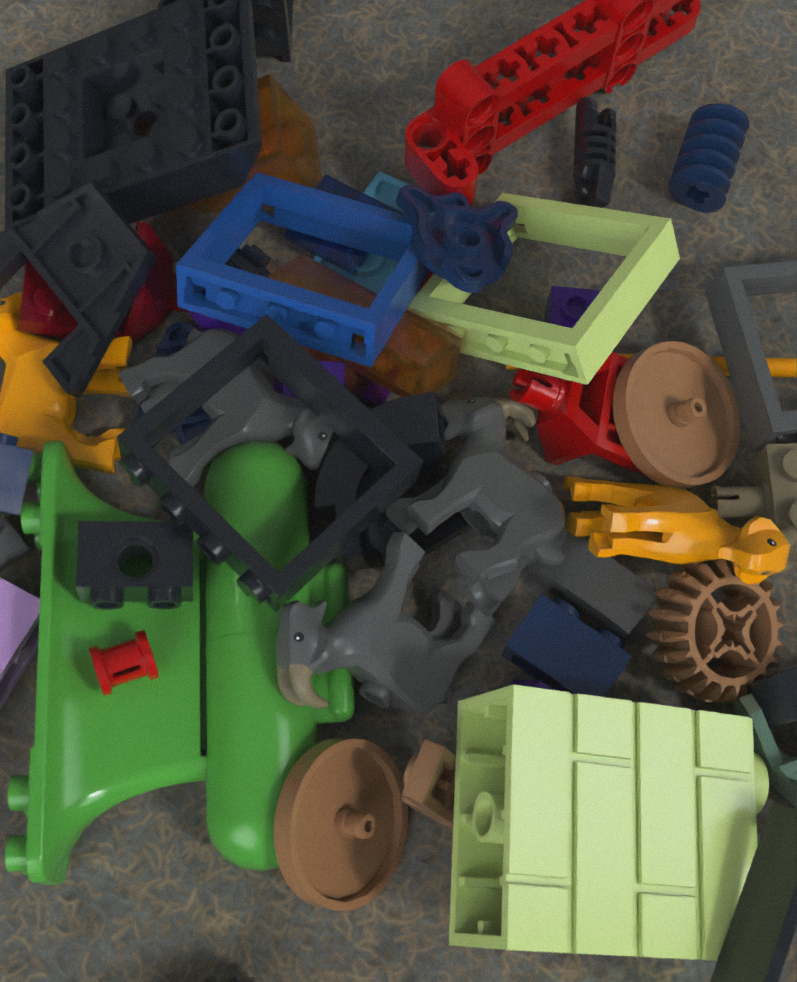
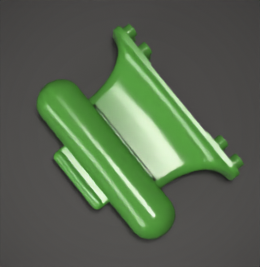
M47 440L43 451L33 452L27 484L36 483L37 495L40 501L23 502L21 508L22 530L24 534H34L36 548L42 550L34 746L30 748L29 775H13L8 785L9 808L11 811H24L25 816L28 817L27 834L9 835L5 847L7 871H22L23 875H28L30 881L35 884L46 886L60 885L66 879L74 845L82 832L97 817L115 805L134 796L158 788L206 781V825L210 842L222 858L242 869L267 871L279 868L274 846V818L282 786L298 759L318 743L317 724L345 722L352 718L355 711L354 676L344 667L312 675L311 683L316 693L328 701L326 708L316 709L309 705L297 706L287 701L278 687L275 651L283 606L275 612L265 601L260 604L252 595L247 597L237 584L236 580L240 576L225 561L221 565L211 561L198 546L196 540L199 536L194 531L193 602H181V606L175 609H154L148 607L147 602H124V607L113 610L95 609L89 606V602H80L76 589L78 521H169H158L136 516L102 501L81 482L78 468L75 467L71 454L61 440ZM257 440L230 446L212 461L205 481L204 499L259 554L280 572L310 544L309 487L303 465L298 459L288 454L285 448L278 443ZM134 558L127 561L121 571L130 577H140L145 575L152 565L145 559ZM328 563L288 602L297 600L310 607L319 600L325 601L327 604L321 621L322 625L325 626L338 611L350 603L349 573L347 568L340 563ZM144 629L154 656L159 678L150 680L145 676L113 687L112 694L103 696L88 647L97 645L100 649H104L134 639L135 632Z

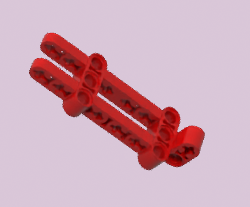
M585 0L475 67L467 59L454 62L446 68L437 80L434 106L413 118L405 129V166L420 187L429 194L442 196L458 192L465 195L469 205L472 206L476 194L478 174L480 175L487 170L494 154L575 105L580 100V97H587L600 88L607 94H611L614 92L612 87L619 83L622 86L625 85L632 78L639 64L683 38L694 29L701 10V1ZM673 10L675 13L670 16V12ZM537 51H540L542 54L536 57ZM553 53L554 55L550 58L548 54ZM582 73L580 81L577 78H575ZM499 74L505 77L497 81ZM566 74H568V75L570 76L569 79H566V78H565V75H566ZM514 76V77H515V81L512 82V81H511L510 79H508V78ZM529 96H532L536 99L528 103ZM545 98V103H542L538 99ZM505 120L509 121L508 126H505L501 122Z

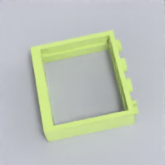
M502 193L495 202H508L518 210L516 222L507 232L512 243L519 237L626 256V258L573 328L465 305L463 303L472 293L455 288L447 280L434 273L407 308L421 343L588 385L680 259L671 218Z

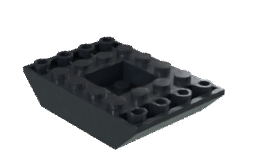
M178 0L6 69L5 230L11 226L19 229L38 218V211L90 182L104 192L129 224L242 187L262 148L252 0ZM155 122L150 128L149 134L144 136L147 127Z

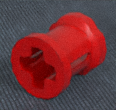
M144 629L135 632L134 639L104 649H100L97 645L88 647L103 696L112 694L113 687L145 676L150 680L159 678L154 656Z

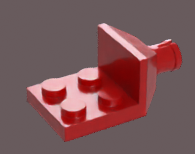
M611 352L588 385L522 368L518 369L511 384L524 390L511 389L510 398L519 404H526L539 411L536 428L547 463L559 465L592 453L647 477L629 458L619 439L614 422V387L621 369L629 359Z

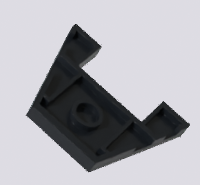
M91 182L37 212V219L21 228L15 229L11 226L0 232V289L29 260L78 322V326L42 361L68 395L77 398L87 388L158 258L104 192Z

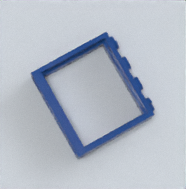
M256 172L177 262V304L179 308L247 329L268 314L301 346L372 367L430 270L419 261L413 251L411 243L412 225L407 215ZM262 205L274 207V212L263 210ZM260 221L399 261L369 308L224 265ZM206 287V295L201 294ZM356 334L364 336V344L355 341Z

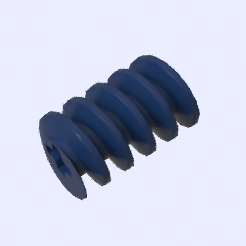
M715 103L699 107L692 113L678 154L679 157L673 169L674 173H672L668 184L670 194L678 203L702 213L715 212L724 206L726 202L725 194L730 189V179H732L735 173V164L739 160L740 149L745 141L744 134H746L750 125L748 116L742 110L732 105Z

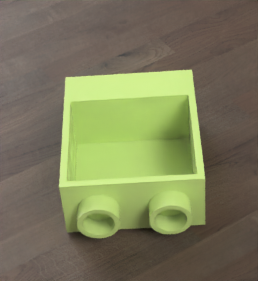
M510 685L458 701L449 946L717 961L758 846L756 815L763 809L769 792L767 767L760 755L754 752L753 719L745 716L702 710L693 711L687 708L644 702L635 703L629 700L579 693L570 694V692L521 685Z

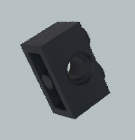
M78 521L76 589L80 602H89L90 607L101 610L124 607V602H147V606L154 609H175L181 606V602H193V530L185 522L178 526L173 522ZM134 558L145 559L152 565L151 569L140 577H130L121 571L124 564Z

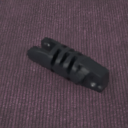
M584 96V98L580 97L575 112L573 178L576 186L577 204L604 208L610 203L616 174V111L606 108L605 110L602 109V112H599L598 115V103L594 99Z

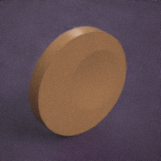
M666 341L650 346L633 355L624 364L614 387L613 415L619 439L636 467L656 483L679 489L706 484L720 477L731 465L738 449L740 414L733 389L719 366L700 349L678 341Z
M339 737L321 741L312 746L298 759L282 786L274 818L276 858L287 885L301 900L310 905L335 911H350L360 908L382 892L398 867L407 837L408 805L401 801L403 797L402 792L405 787L402 776L393 759L380 746L368 740Z

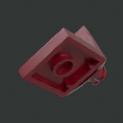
M140 221L137 222L135 231L158 258L114 337L130 336L133 341L132 345L162 325L167 311L189 313L186 309L179 308L177 304V276L173 272V256L150 225ZM28 260L24 264L18 331L66 338L78 326V322Z

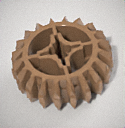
M713 559L700 563L681 564L680 572L666 575L669 589L661 588L654 592L661 604L659 609L647 612L656 620V629L647 633L646 636L658 643V647L650 657L657 662L663 663L659 675L669 681H674L673 689L678 690L682 694L695 697L699 701L709 703L712 700L721 703L735 702L737 697L747 695V685L767 677L765 669L779 666L773 654L775 649L786 646L777 638L778 629L787 623L776 617V611L783 602L774 597H769L773 589V583L767 582L764 579L760 583L748 585L737 578L732 561ZM717 588L726 595L722 601H715L711 596V593ZM712 658H720L723 662L713 670L706 665Z

